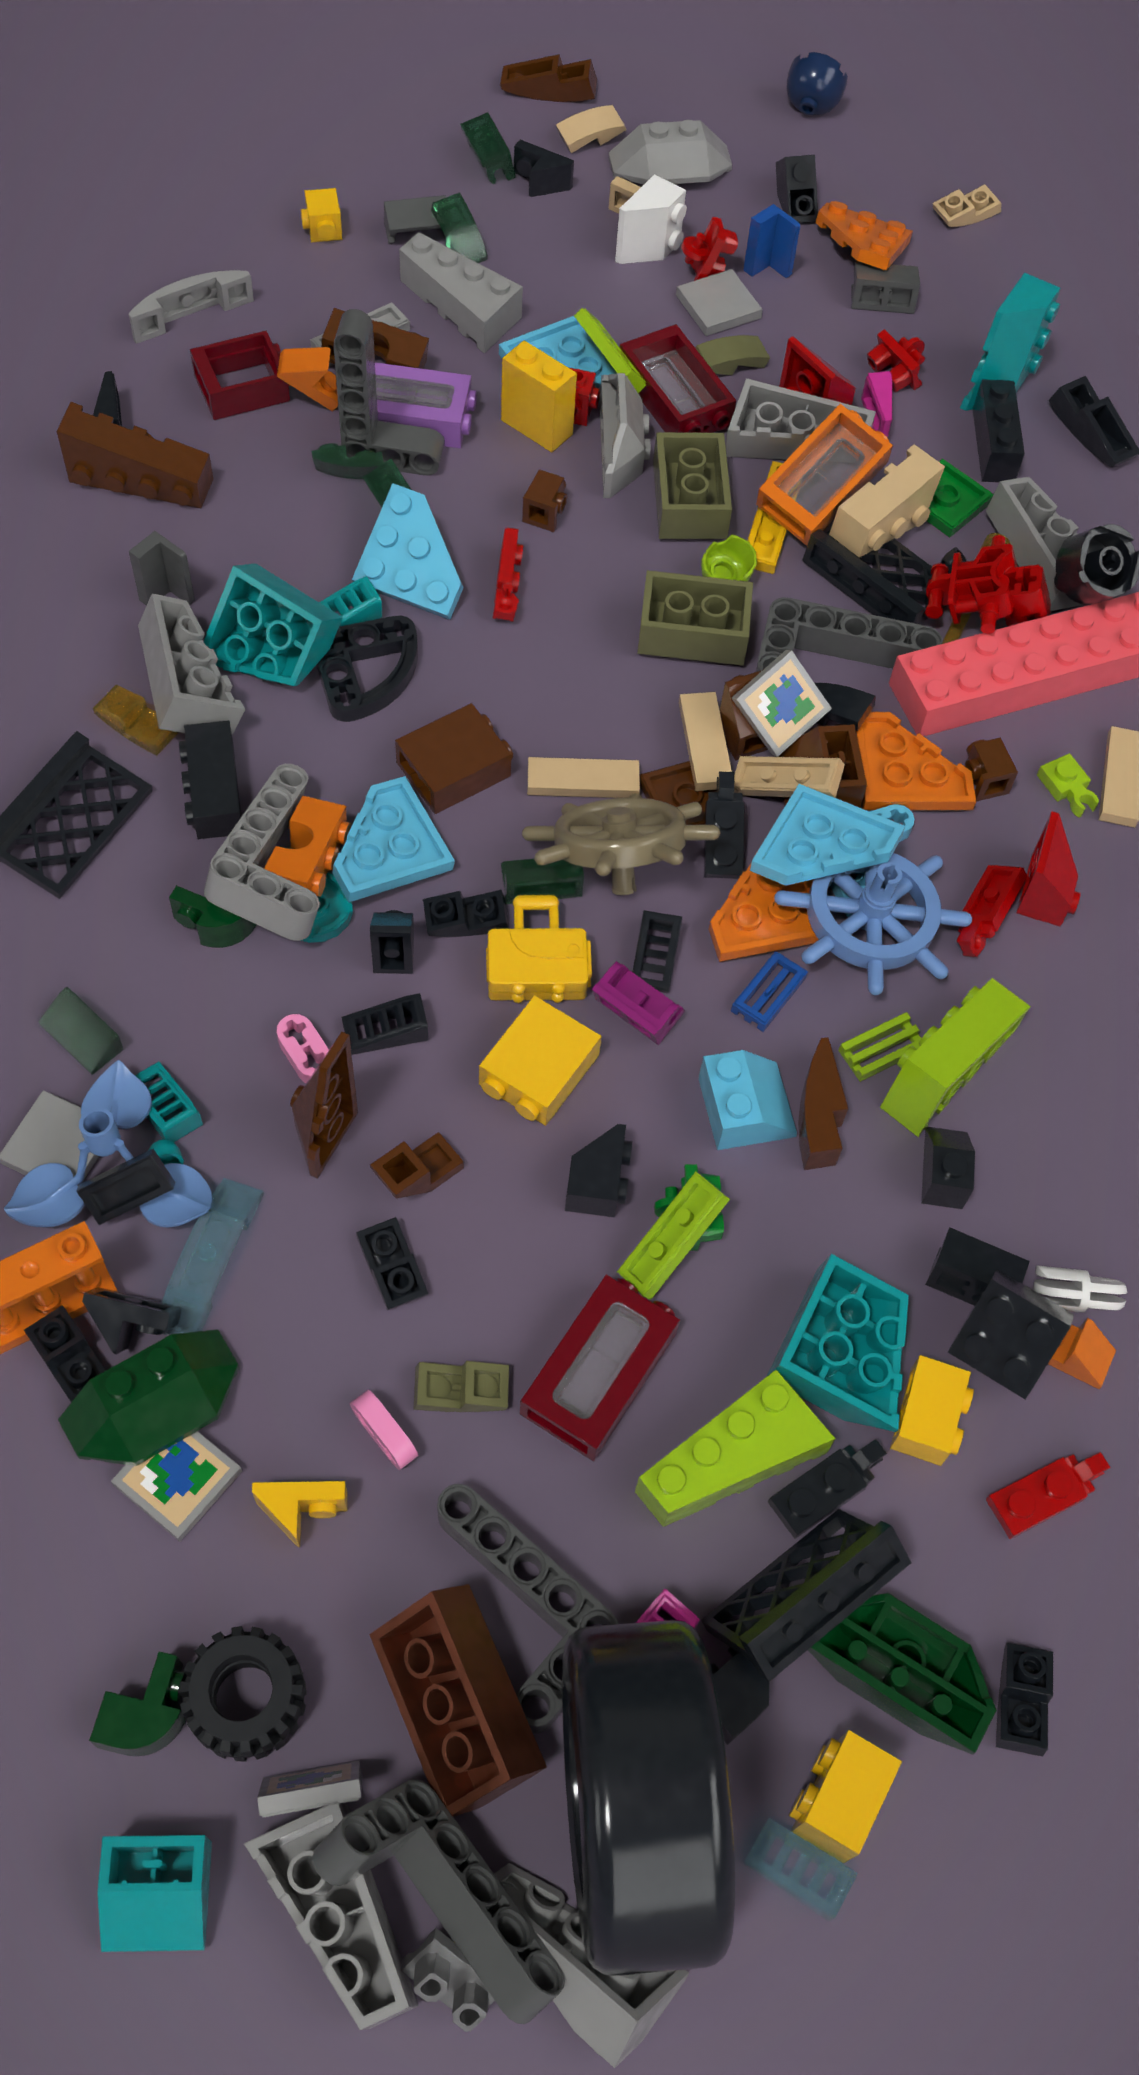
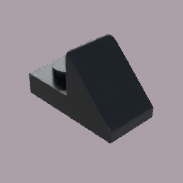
M521 139L515 144L513 173L529 179L530 197L569 191L573 187L574 160Z
M100 1287L85 1292L82 1301L108 1346L116 1355L128 1349L134 1323L137 1324V1331L161 1335L163 1330L167 1331L178 1325L182 1307Z

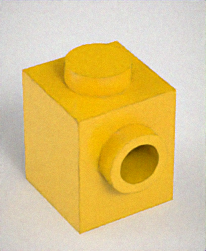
M336 188L304 190L306 209H301V220L303 229H309L311 242L342 240L341 213Z

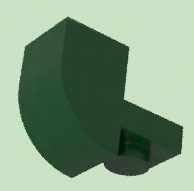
M177 885L169 896L174 919L184 927L190 929L196 927L200 943L206 947L223 948L235 945L247 938L257 925L212 904L206 897Z
M158 1652L143 1700L105 1691L89 1739L94 1746L127 1756H145L163 1749L176 1738L186 1721L180 1709L170 1707L172 1700L177 1702L180 1700V1681L185 1682L187 1677L186 1673L182 1671L183 1663L178 1656Z

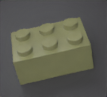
M656 432L653 470L659 539H727L732 504L724 433Z
M647 570L637 654L744 666L750 631L753 582Z

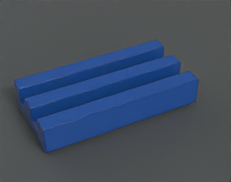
M775 951L732 1004L731 1012L736 1015L739 1013L743 1014L746 1022H755L758 1024L757 1029L764 1032L806 979L808 971ZM778 964L783 967L754 1005L752 1007L748 1006L747 1002ZM791 972L795 974L764 1015L759 1013Z

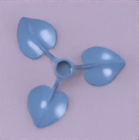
M117 1060L104 1071L92 1085L83 1100L79 1129L84 1141L78 1144L80 1155L76 1175L73 1176L72 1171L67 1166L59 1163H47L34 1168L23 1177L11 1200L4 1207L9 1217L33 1227H54L67 1223L75 1218L85 1206L76 1190L78 1188L77 1185L82 1183L85 1177L88 1153L91 1152L105 1157L112 1155L115 1151H119L126 1161L134 1158L125 1147L124 1141L121 1140L118 1128L130 1129L140 1124L151 1110L152 1098L145 1084L132 1074L123 1062ZM168 1163L165 1167L176 1182L174 1189L139 1206L144 1218L148 1222L159 1227L169 1228L183 1225L205 1215L212 1208L213 1198L209 1185L199 1172L184 1164Z

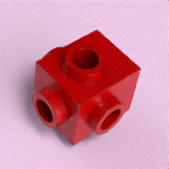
M570 368L577 373L574 424L587 426L592 408L597 409L600 397V388L595 387L596 373Z

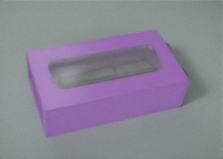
M375 362L378 421L434 429L444 437V446L461 448L463 436L470 434L471 414L468 413L469 411H475L477 391L471 390V375Z

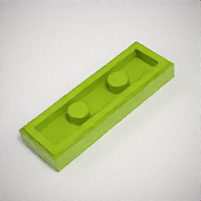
M581 308L574 317L617 373H625L637 393H639L646 386V381L602 323L586 308Z
M695 1172L617 1272L626 1281L635 1286L641 1295L651 1300L729 1202L730 1198L704 1176Z

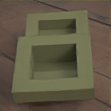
M752 335L717 338L695 347L715 374L732 376L738 365L765 368L770 359L759 337Z
M466 1361L463 1366L419 1362L415 1367L413 1410L440 1412L506 1410L508 1408L509 1365Z

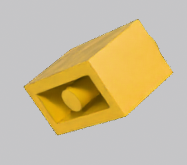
M919 1355L909 1374L899 1412V1429L894 1432L890 1449L939 1466L945 1462L950 1454L957 1455L964 1433L963 1429L957 1427L960 1414H967L974 1393V1389L967 1387L971 1372Z

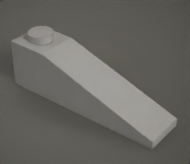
M508 1863L494 1873V1875L556 1960L563 1973L564 1988L553 1999V2002L573 2031L592 2047L598 2055L616 2068L641 2044L683 1985L689 1972L686 1970L611 1976L604 1975L595 1970L586 1957L578 1909L565 1903L562 1891Z

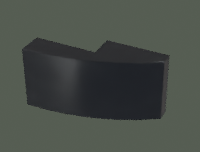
M815 683L832 708L816 723L826 726L829 720H832L842 725L854 724L855 730L858 731L875 706L876 696L843 685Z
M502 890L467 898L463 897L461 891L423 899L426 927L429 936H474L488 934V931L491 929H510L505 897Z
M396 1217L356 1232L357 1240L387 1310L428 1295L415 1258L409 1251Z
M63 1305L24 1329L70 1402L75 1399L90 1379L106 1371Z
M1006 1643L998 1697L996 1747L1042 1757L1048 1750V1703L1053 1697L1052 1651Z

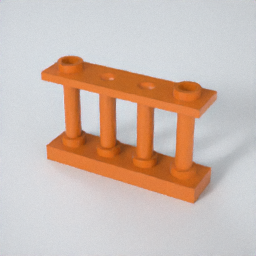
M85 1221L0 1261V1354L29 1341L30 1339L24 1329L62 1305L72 1319L88 1312L82 1302L85 1292L98 1287L118 1292Z

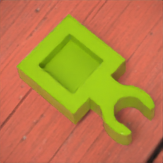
M1070 753L1040 766L1037 776L1057 802L1067 798L1070 802L1071 811L1077 817H1082L1085 810L1082 803L1087 804L1092 812L1095 811L1099 799L1094 792L1087 789L1091 779Z

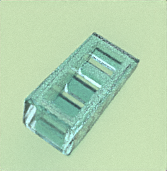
M770 1818L767 1819L744 1861V1864L828 1921L836 1917L858 1875L857 1872ZM775 1838H778L784 1844L772 1866L763 1862ZM794 1849L801 1855L788 1877L781 1873ZM810 1861L818 1865V1868L808 1887L805 1888L799 1882ZM830 1873L836 1879L827 1897L823 1899L817 1893L827 1874Z

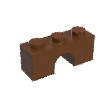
M333 308L322 336L321 347L331 349L329 363L335 364L334 339L342 314L345 312L337 308ZM372 320L375 355L381 357L386 362L385 364L424 369L427 361L429 338L415 332H408L386 323Z

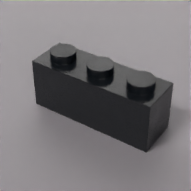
M982 379L973 406L982 482H1000L1016 479L1025 452L1015 382L1010 380Z
M230 721L184 725L185 741H179L181 763H188V771L181 772L184 794H191V802L184 803L187 825H195L198 840L228 836L242 817Z

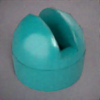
M157 1140L148 1149L149 1151L154 1148L164 1165L168 1163H184L179 1147L171 1140Z

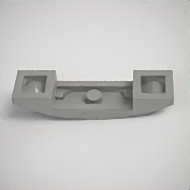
M240 270L204 273L176 281L155 291L138 303L129 313L133 340L137 344L165 334V323L220 304L224 311H228L253 302L250 273Z

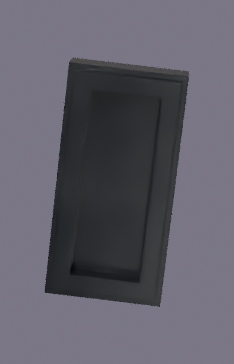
M153 1148L79 1184L76 1192L98 1225H101L173 1190L176 1182Z

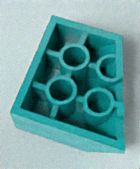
M1024 272L996 312L982 349L985 353L970 380L975 385L968 395L964 397L960 409L965 411L973 410L982 379L1014 381L1017 393L1030 373L1035 375L1043 359V356L1039 354L1040 349H1044L1052 330L1048 329V325L1054 321L1060 308V303L1056 302L1060 287Z
M256 563L235 565L231 570L203 642L209 649L214 650L218 658L216 666L223 668V670L255 675L257 678L298 686L330 650L343 617Z
M831 1253L817 1269L767 1376L777 1370L799 1397L843 1421L893 1432L898 1431L900 1414H897L898 1395L902 1390L903 1374H900L902 1348L905 1346L909 1295Z

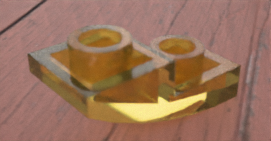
M115 685L93 708L94 714L134 744L156 756L179 733L159 729L156 711L148 708L145 698L118 685Z

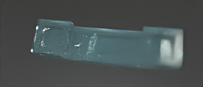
M226 1178L212 1194V1208L205 1215L199 1216L162 1300V1303L182 1307L179 1323L167 1331L163 1330L162 1334L169 1336L171 1334L202 1331L213 1307L211 1299L242 1231H247L264 1195L262 1190Z

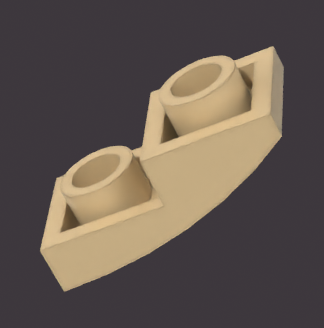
M613 105L592 108L556 124L558 132L570 153L575 152L597 139L601 146L626 131V127Z
M984 184L966 195L958 189L934 202L933 209L949 227H958L974 224L1000 213L1001 202Z

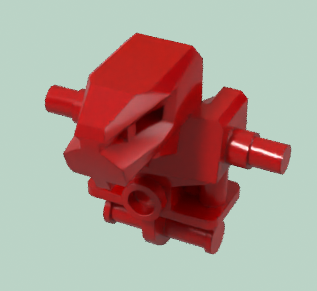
M995 535L992 537L991 546L982 547L974 561L963 562L960 552L954 553L952 570L949 574V568L945 564L937 563L932 566V578L926 586L928 606L925 608V614L929 618L937 619L943 614L942 605H948L955 625L960 624L961 614L978 612L982 620L981 631L985 634L993 633L996 621L1005 617L1008 627L1049 616L1051 600L1044 569L1038 564L1018 567L1013 546L1009 543L1005 544L1006 539L1004 536Z

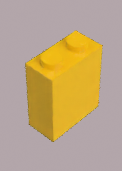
M525 340L522 341L502 358L501 421L548 451L553 452L573 435L577 373Z
M534 995L479 1065V1085L490 1097L496 1100L502 1098L513 1105L516 1111L525 1119L530 1121L537 1120L546 1126L599 1056L602 1036Z

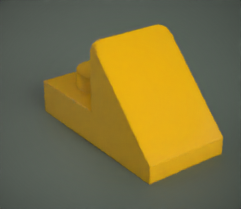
M345 1481L252 1482V1493L256 1504L297 1547H300L302 1512H309V1516L313 1518H332L336 1516L338 1511H347L348 1493Z

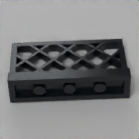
M819 529L811 534L802 561L872 615L915 624H921L929 618L925 614V608L928 606L926 586L932 578V566L896 539H892L881 547L888 549L894 555L878 553V550H873L859 558L829 535L830 530L825 533ZM865 562L872 563L873 568H871ZM880 564L895 566L896 571L881 570ZM904 567L913 568L919 574L904 573ZM891 582H898L899 588ZM906 584L921 585L922 591L908 590ZM918 602H924L925 608Z
M76 731L0 815V861L60 899L152 792V785L89 746V738ZM93 761L105 769L106 777L84 780L82 771ZM129 784L138 790L132 798L115 800L113 786ZM108 786L110 801L88 803L85 789ZM81 789L83 804L60 806L59 797L64 791ZM112 810L114 819L109 825L92 827L90 812ZM85 813L87 827L64 830L62 815ZM58 817L59 831L36 833L35 824L40 818ZM99 835L98 838L94 840V836ZM89 836L91 846L86 852L68 853L66 839ZM62 840L63 855L40 857L38 842ZM34 843L36 858L19 860L10 854L16 845ZM76 862L71 868L70 863ZM66 864L67 874L58 884L43 875L42 866ZM32 867H38V871L34 870Z
M837 1509L701 1621L709 1633L750 1660L759 1675L770 1682L912 1562L891 1525L880 1521L875 1526H872ZM842 1527L845 1528L844 1534L831 1537ZM840 1550L838 1555L824 1558V1554ZM810 1558V1562L797 1565L803 1559ZM805 1579L804 1583L789 1587L790 1582ZM776 1586L774 1591L762 1593L767 1588ZM770 1607L769 1612L754 1616L756 1610ZM740 1615L739 1620L727 1622L733 1616Z

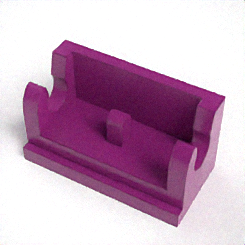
M617 961L591 989L598 1002L657 1045L662 1042L685 1012L683 1007L674 1003Z

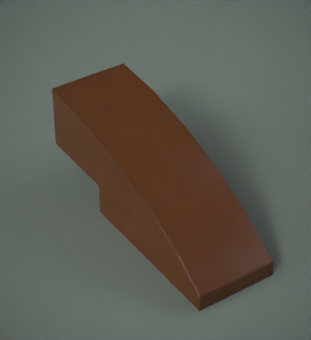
M560 54L503 66L500 86L504 91L531 99L553 102H577L595 99L597 77L591 59L563 65Z
M829 1037L821 1038L805 1079L800 1100L798 1120L799 1146L804 1170L836 1166L843 1149L837 1127H842L848 1111V1105Z

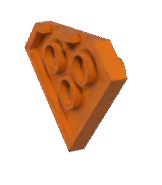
M838 201L827 202L818 211L816 224L820 228H827L828 226L831 229L830 237L841 247L849 245L852 248L851 256L855 260L886 271L908 246L913 233L912 230L906 229L905 224L894 220L885 222L876 219L877 216L874 213L868 211H859L858 213L849 210L846 204Z
M870 712L860 729L856 731L867 782L862 800L864 810H876L894 804L904 805L910 810L974 809L976 796L972 771L961 763L956 766L941 755L942 749L920 733L915 736L900 725L902 720L891 712Z
M750 864L729 892L728 898L721 909L717 910L711 919L708 929L719 962L814 944L819 939L811 928L807 909L780 906L774 900L775 894L781 890L809 893L813 879L785 886L751 872Z

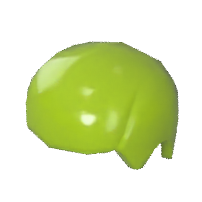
M730 535L722 542H712L701 559L703 577L748 582L757 566L755 549L749 541L737 535Z

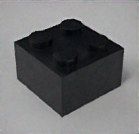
M996 1269L953 1340L948 1353L1026 1400L1069 1331L1074 1314Z

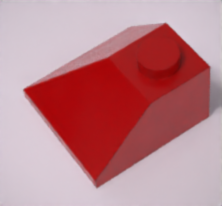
M794 336L788 339L779 387L852 405L856 388L851 382Z
M1051 811L1032 852L1027 870V878L1023 885L1016 913L1061 926L1067 913H1075L1081 893L1075 891L1078 873L1060 814Z

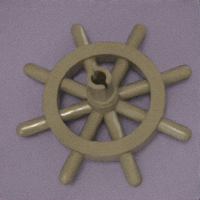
M637 793L630 795L629 798L606 799L581 806L566 803L561 810L563 815L557 820L555 826H527L522 830V836L526 841H555V846L539 850L535 854L534 859L538 865H548L564 860L574 865L595 868L599 876H607L612 870V893L616 895L633 894V891H637L634 867L662 860L672 865H679L683 861L681 850L685 847L687 841L716 840L720 836V829L716 825H686V820L701 814L702 806L698 802L675 807L663 801L642 798Z

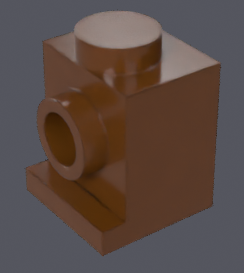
M538 470L523 497L522 522L551 532L556 530L557 513L562 514L568 497L564 493L566 488L564 477Z
M1001 737L987 741L977 740L971 743L966 749L969 757L965 762V767L972 771L973 783L976 787V802L1009 794L1018 771Z

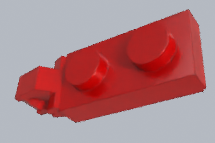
M507 527L504 530L493 619L497 618L513 622L518 609L519 599L513 593L518 591L520 572L514 571V565H521L524 546L517 544L519 529Z
M987 866L962 910L970 913L973 918L969 926L959 927L958 930L960 935L956 941L962 949L963 956L978 957L986 945V938H992L995 932L998 931L1027 878L1024 867Z
M1101 1452L1080 1463L1073 1454L1067 1458L1062 1457L989 1495L986 1501L1008 1538L1012 1539L1084 1501L1089 1494L1096 1490L1091 1481L1105 1474L1104 1472L1111 1467Z

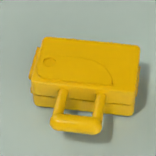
M517 895L513 899L514 928L491 929L488 931L486 971L488 996L491 1000H513L515 1003H521L524 1000H531L535 995L541 1000H552L555 1003H560L563 1000H583L586 998L587 987H591L592 978L591 942L587 941L586 931L582 928H559V900L555 895ZM523 910H549V928H524Z

